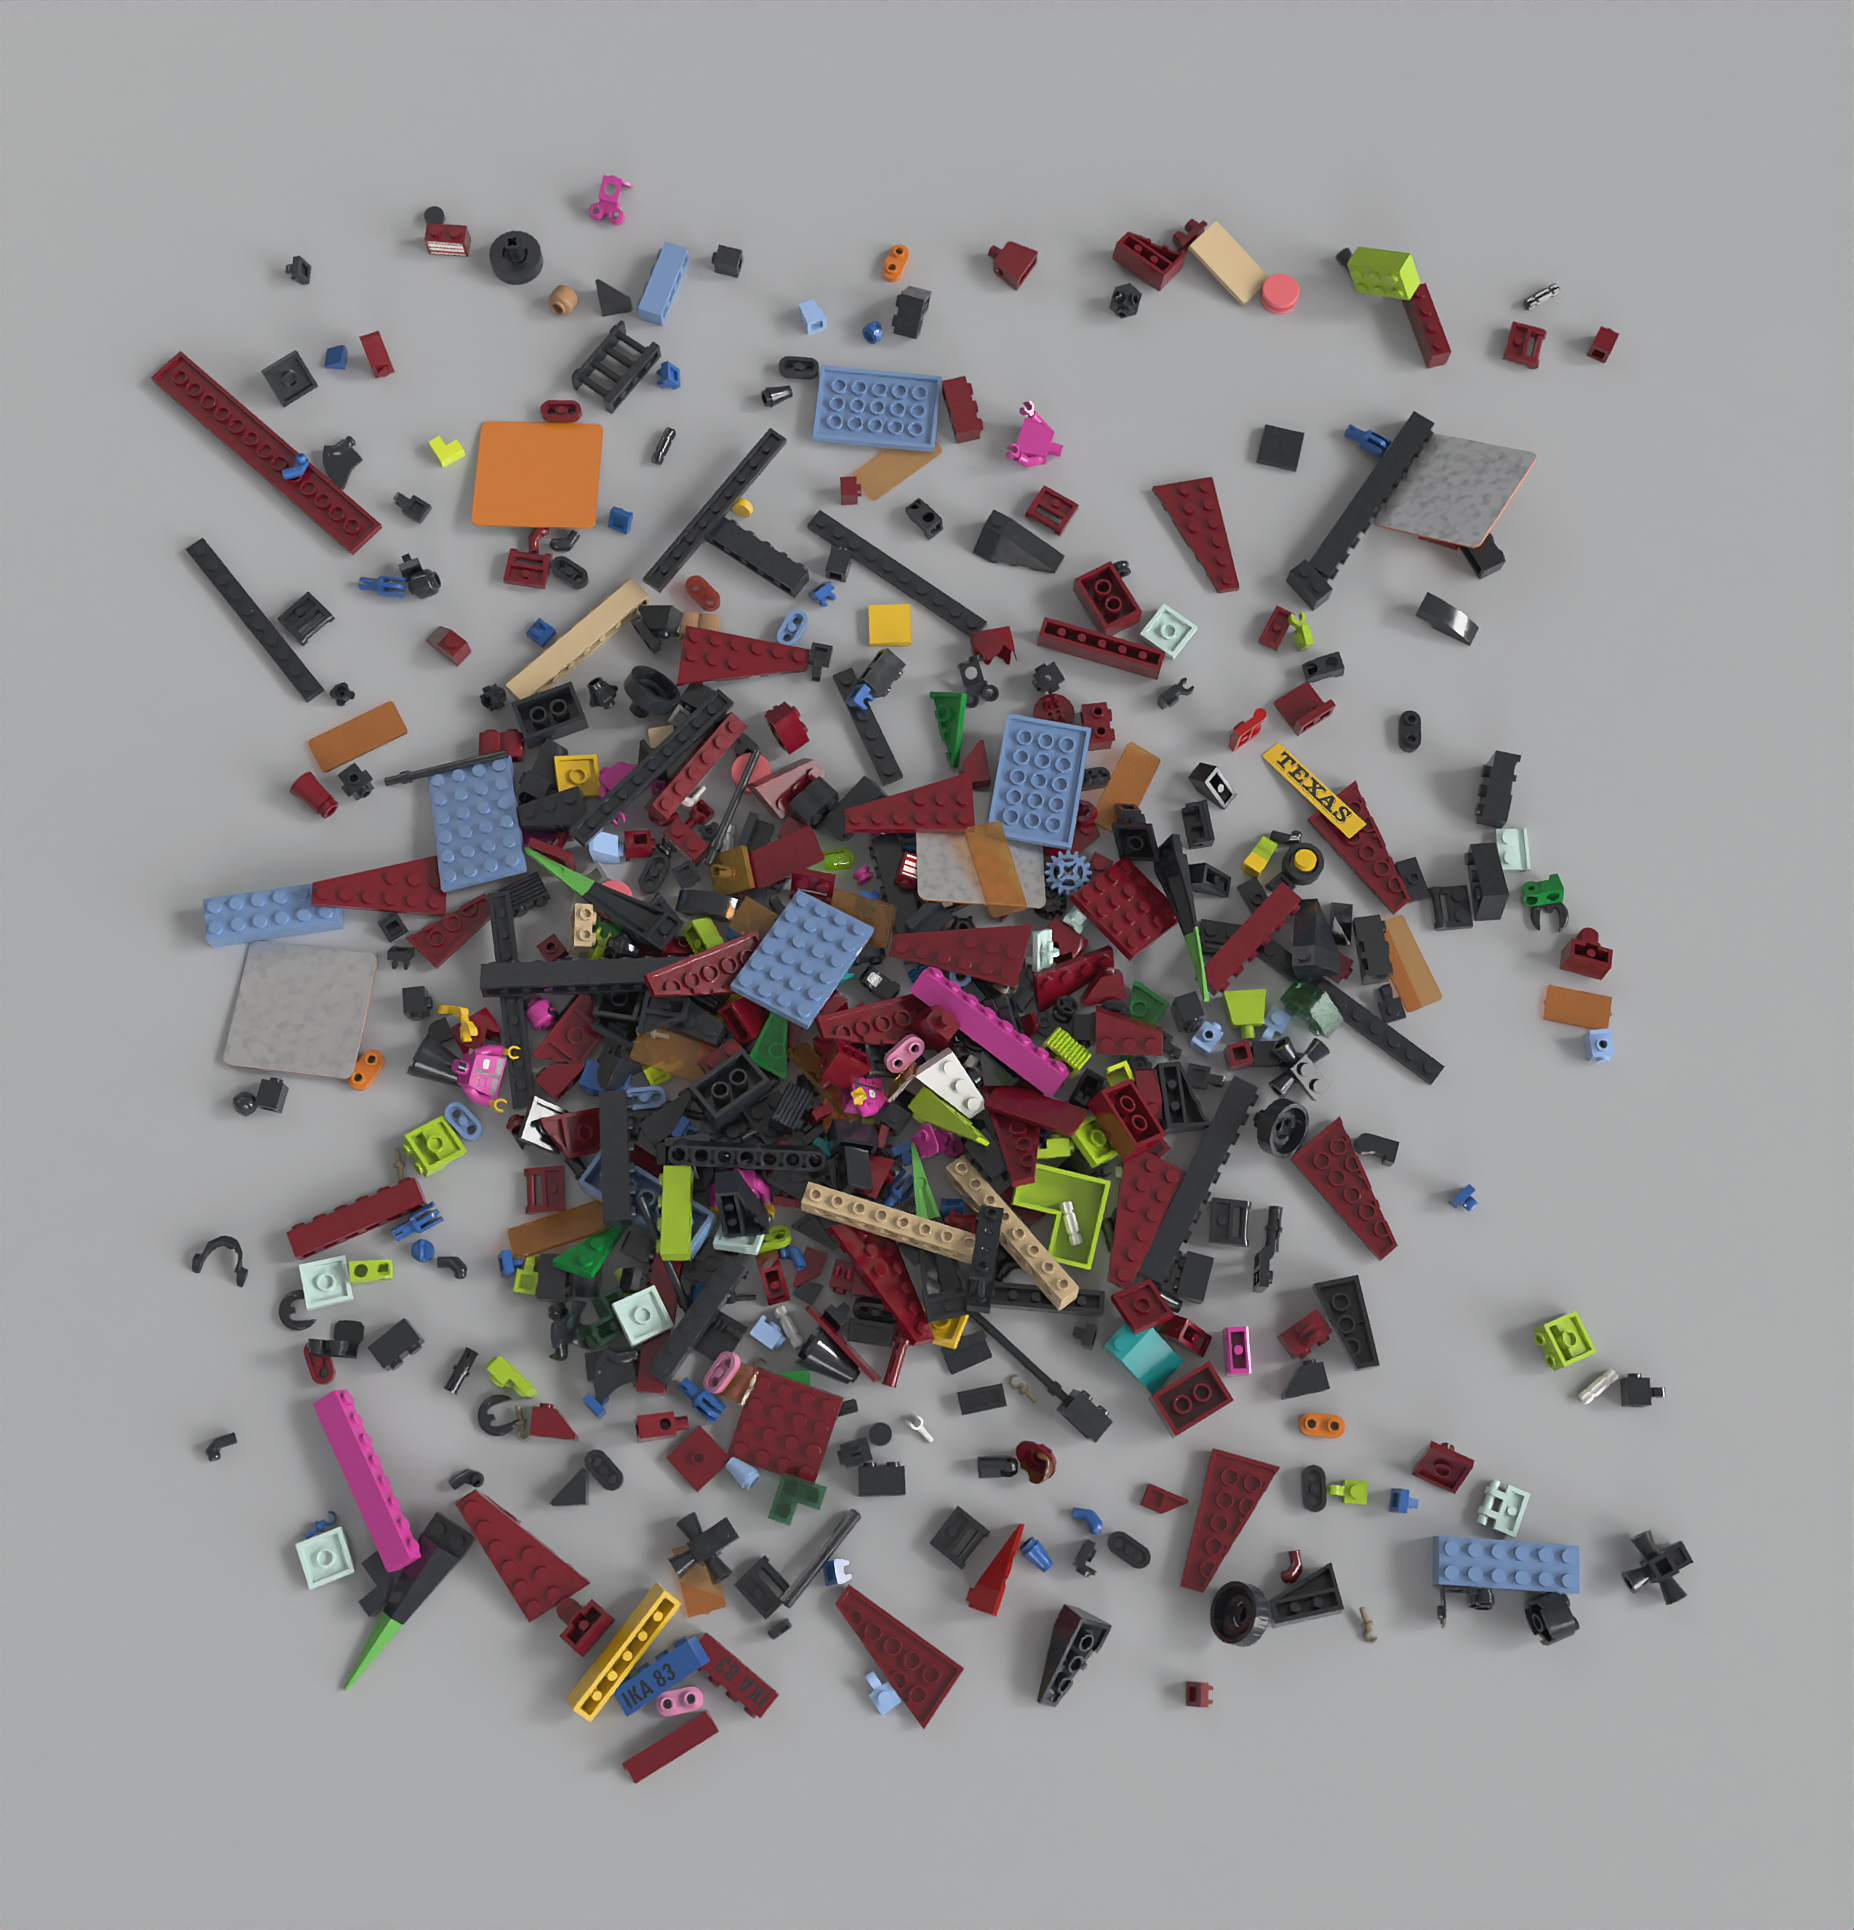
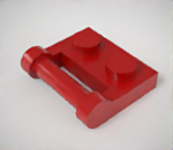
M1256 709L1252 718L1246 722H1239L1233 728L1234 732L1230 736L1231 740L1228 745L1233 752L1259 734L1261 730L1260 725L1267 716L1264 709Z

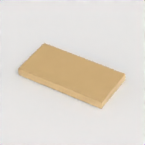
M1217 221L1188 247L1242 307L1262 289L1265 280L1269 277Z

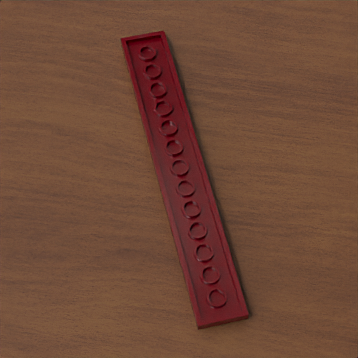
M183 352L177 353L151 377L157 386L352 555L383 528L381 523L310 462L303 475L285 480L282 470L293 467L296 462L295 456L299 453Z

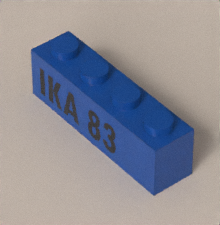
M686 1636L673 1644L674 1650L668 1652L667 1649L655 1656V1663L650 1665L647 1662L636 1669L638 1673L636 1676L631 1678L628 1675L623 1679L613 1694L627 1717L710 1661L696 1636L687 1640Z

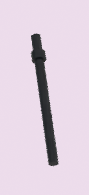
M505 749L412 772L407 770L400 772L399 775L384 778L386 786L399 783L408 784L412 783L415 779L509 758V753Z
M753 749L717 834L708 846L710 850L704 861V864L707 866H712L717 853L721 851L724 845L722 841L760 757L761 752L759 750Z
M642 1195L635 1200L656 1246L657 1239H661V1234L658 1231L645 1197ZM662 1260L678 1297L676 1299L677 1303L686 1314L691 1307L692 1300L689 1294H686L673 1262Z
M973 1312L972 1315H969L1044 1384L1052 1396L1055 1395L1062 1402L1068 1394L1061 1389L1062 1385L1056 1380L1053 1381L983 1315L979 1312Z

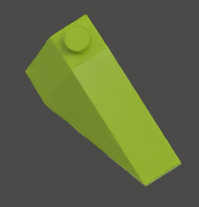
M926 1086L920 1090L908 1106L914 1112L912 1116L922 1124L925 1121L935 1127L988 1146L990 1143L979 1130L971 1125L972 1123L963 1116L962 1112Z

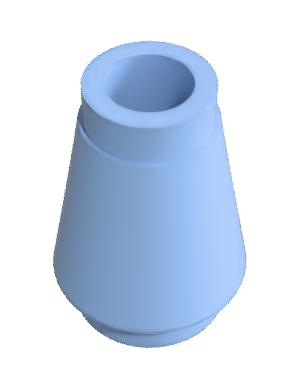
M732 1457L726 1464V1468L742 1488L750 1490L760 1479L757 1469L735 1457Z

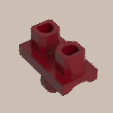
M1191 218L1184 228L1188 232L1187 235L1178 230L1172 237V242L1178 247L1177 252H1187L1189 250L1188 247L1205 232L1204 228L1208 223L1204 220L1198 223Z

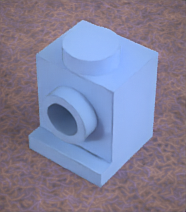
M807 299L799 304V314L808 335L827 328L825 314L823 315L821 306H817L814 299Z
M1205 1021L1190 1041L1189 1046L1207 1058L1224 1034L1221 1032V1026L1214 1021L1210 1023ZM1205 1033L1210 1034L1212 1038H1206Z
M1611 1028L1590 1030L1583 1035L1588 1061L1596 1060V1063H1605L1610 1061L1609 1059L1615 1055Z
M762 1315L749 1334L772 1352L775 1348L779 1350L787 1338L780 1333L782 1329L773 1322L767 1324V1317Z

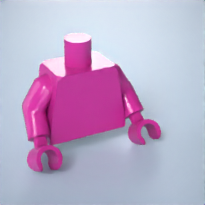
M1031 401L1024 402L1023 405L1026 408H1020L1019 412L1021 415H1028V418L1025 417L1017 443L1007 447L1010 451L1006 453V458H1013V461L1029 468L1046 464L1049 454L1061 457L1064 445L1053 442L1055 431L1034 411V404Z
M621 761L611 768L603 767L599 772L600 776L598 778L600 783L598 787L600 800L638 764H627ZM654 781L649 786H652L653 796L658 791L657 788L660 789L664 784L662 781ZM621 812L616 818H621L625 823V816ZM614 819V820L612 821V824H613L615 827H618V823H617V821Z

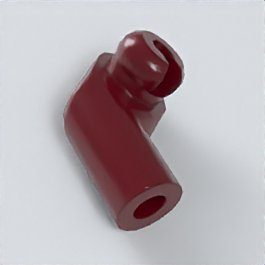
M676 811L667 820L659 822L648 812L651 822L660 827L669 826L676 818H679Z

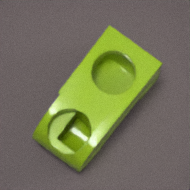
M392 1260L349 1261V1281L351 1285L393 1279Z

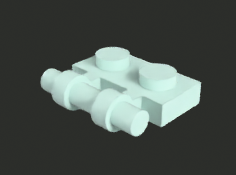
M1491 1479L1489 1487L1486 1486L1484 1492L1486 1496L1483 1505L1479 1506L1477 1512L1479 1514L1477 1523L1486 1526L1488 1518L1494 1520L1491 1529L1516 1538L1530 1493L1511 1485H1506L1504 1492L1498 1490L1500 1481ZM1495 1498L1501 1500L1497 1512L1491 1510Z

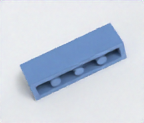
M665 242L663 248L659 249L657 263L651 268V278L649 282L645 283L644 295L637 303L636 309L639 311L640 320L663 326L689 262L688 248Z

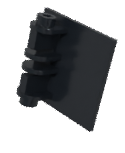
M719 1311L693 1349L715 1362L722 1352H734L748 1327Z

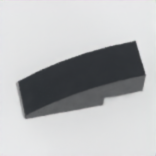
M1429 592L1426 593L1415 615L1434 624L1433 629L1469 646L1479 629L1461 611Z

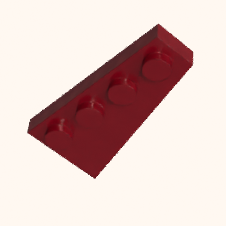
M485 893L462 905L457 911L446 914L441 920L423 927V930L414 935L407 936L406 939L438 969L490 921L488 896Z
M1107 945L1033 973L1036 1010L1038 1012L1045 1011L1056 1004L1060 996H1069L1091 982L1097 973L1103 972V969L1114 967L1113 948Z

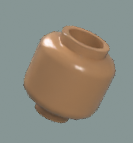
M558 285L548 298L551 311L559 316L569 315L578 302L575 291L566 285Z

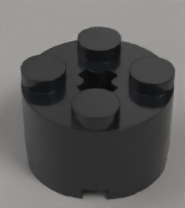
M1557 1591L1545 1592L1525 1601V1604H1528V1608L1525 1609L1528 1625L1534 1635H1540L1543 1639L1540 1642L1543 1645L1549 1646L1573 1636L1576 1630H1579V1623L1572 1615L1569 1608L1570 1600L1565 1593L1559 1594Z

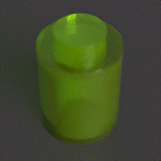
M848 847L823 851L825 856V872L851 869V864H855L853 851H849Z

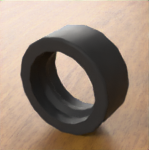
M1301 842L1294 844L1287 850L1282 859V871L1295 885L1304 886L1312 884L1318 879L1324 869L1323 854L1311 843ZM1302 849L1312 851L1317 858L1314 871L1306 876L1294 872L1290 865L1291 858Z

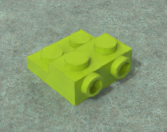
M444 1115L405 1134L402 1141L403 1144L401 1145L406 1156L411 1155L414 1159L413 1166L419 1175L423 1173L425 1178L444 1169L446 1164L460 1158L467 1152Z
M1094 1115L1085 1119L1075 1134L1071 1136V1139L1092 1168L1118 1156V1153Z
M1063 1134L1049 1135L1050 1137L1043 1142V1149L1041 1145L1038 1147L1037 1161L1067 1159L1070 1153L1074 1151L1073 1140L1071 1138H1063Z
M1573 1311L1533 1329L1535 1333L1534 1341L1538 1346L1542 1347L1545 1353L1544 1361L1547 1366L1552 1367L1553 1371L1562 1369L1597 1353L1577 1311Z
M493 1357L485 1365L491 1373L488 1377L500 1388L504 1386L508 1389L513 1388L524 1398L529 1396L533 1399L539 1393L504 1357Z

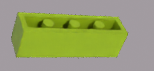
M664 1166L663 1173L659 1175V1186L663 1187V1195L658 1197V1207L662 1209V1217H658L657 1220L658 1231H661V1239H657L656 1244L657 1253H660L663 1261L690 1260L693 1170L691 1166Z

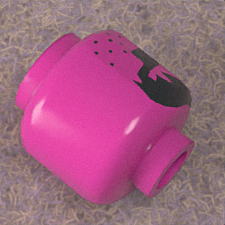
M538 997L527 1004L525 1016L534 1029H544L547 1031L554 1027L558 1011L549 999Z

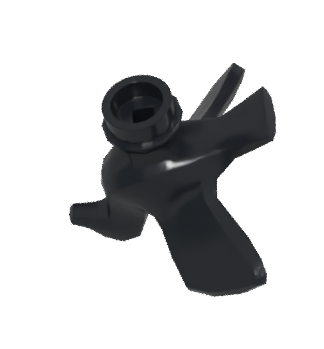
M573 1301L570 1312L565 1303L561 1302L551 1305L548 1308V1316L553 1320L550 1335L552 1348H555V1352L549 1356L550 1359L557 1361L566 1360L569 1343L575 1344L580 1348L593 1350L606 1336L609 1326L605 1324L582 1325L580 1323V1316L587 1304L584 1301Z

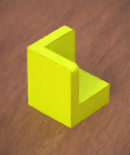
M1127 1061L1108 1067L1104 1072L1109 1087L1129 1079L1135 1082Z

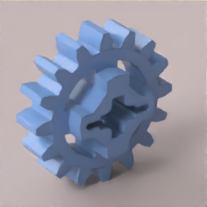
M1067 850L1066 855L1059 851L1058 858L1053 855L1051 856L1052 863L1047 862L1046 868L1049 870H1046L1044 876L1049 877L1046 879V884H1052L1051 891L1057 889L1058 896L1065 892L1066 897L1069 898L1071 892L1074 894L1078 889L1085 886L1084 884L1090 882V879L1087 877L1091 876L1092 871L1087 870L1090 868V863L1084 864L1085 856L1078 858L1077 851L1074 855H1070V850ZM1055 868H1056V871L1059 873V875L1057 876L1056 879H1055V877H1054V869H1055ZM1080 868L1082 870V879L1077 874ZM1072 871L1071 876L1069 874L1067 876H1064V872L1068 873Z

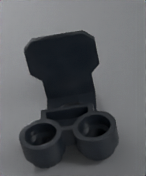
M981 654L968 657V661L959 663L957 668H959L964 687L967 690L965 694L973 698L971 703L968 704L966 702L967 708L976 707L981 696L985 701L989 702L995 701L998 698V688L994 685H988L987 680H984L979 664L980 661L986 660L987 657H981ZM968 667H974L977 670V676L974 679L966 677L965 671ZM988 689L992 690L990 697L986 696V690Z
M339 1320L334 1327V1340L308 1339L307 1348H310L309 1353L323 1354L326 1357L357 1359L358 1345L363 1341L365 1326L359 1321Z
M1442 1585L1440 1589L1441 1606H1437V1618L1440 1620L1441 1628L1445 1627L1447 1618L1445 1593L1467 1594V1608L1486 1611L1492 1610V1605H1495V1594L1492 1593V1589L1479 1588L1477 1589L1478 1593L1472 1594L1471 1586Z

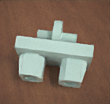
M1076 906L1062 920L1079 934L1090 922Z
M1046 928L1041 931L1031 932L1028 944L1033 945V950L1027 953L1026 963L1032 965V971L1038 972L1041 969L1051 967L1053 957L1059 956V949L1053 948L1051 929Z

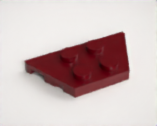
M579 994L531 1056L564 1064L583 1063L603 1037V1035L591 1029L592 1024L599 1017L592 1014L595 1006L589 994Z
M599 1107L538 1119L540 1125L566 1159L599 1153L601 1150Z

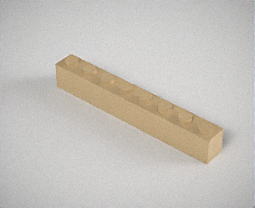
M632 578L628 582H623L615 593L606 596L602 604L597 608L591 609L583 620L574 623L570 631L565 635H560L550 648H545L540 653L537 659L528 662L518 675H513L506 684L509 694L518 701L551 689L640 613L638 610L639 605H650L649 594Z

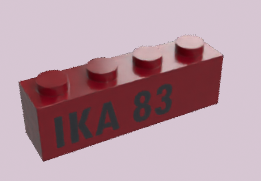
M1426 283L1419 284L1410 300L1402 299V303L1426 368L1429 369L1445 365L1452 351Z
M706 1632L699 1640V1643L710 1661L697 1671L700 1672L701 1669L709 1674L707 1679L716 1687L721 1684L728 1690L725 1694L733 1702L736 1703L738 1700L746 1706L743 1710L753 1719L756 1716L762 1718L780 1694Z

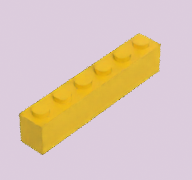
M657 1582L653 1585L565 1699L575 1712L589 1722L594 1719L682 1604L673 1594Z

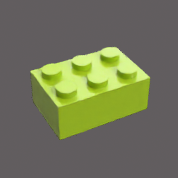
M1358 246L1347 263L1357 293L1410 300L1420 284L1411 253Z

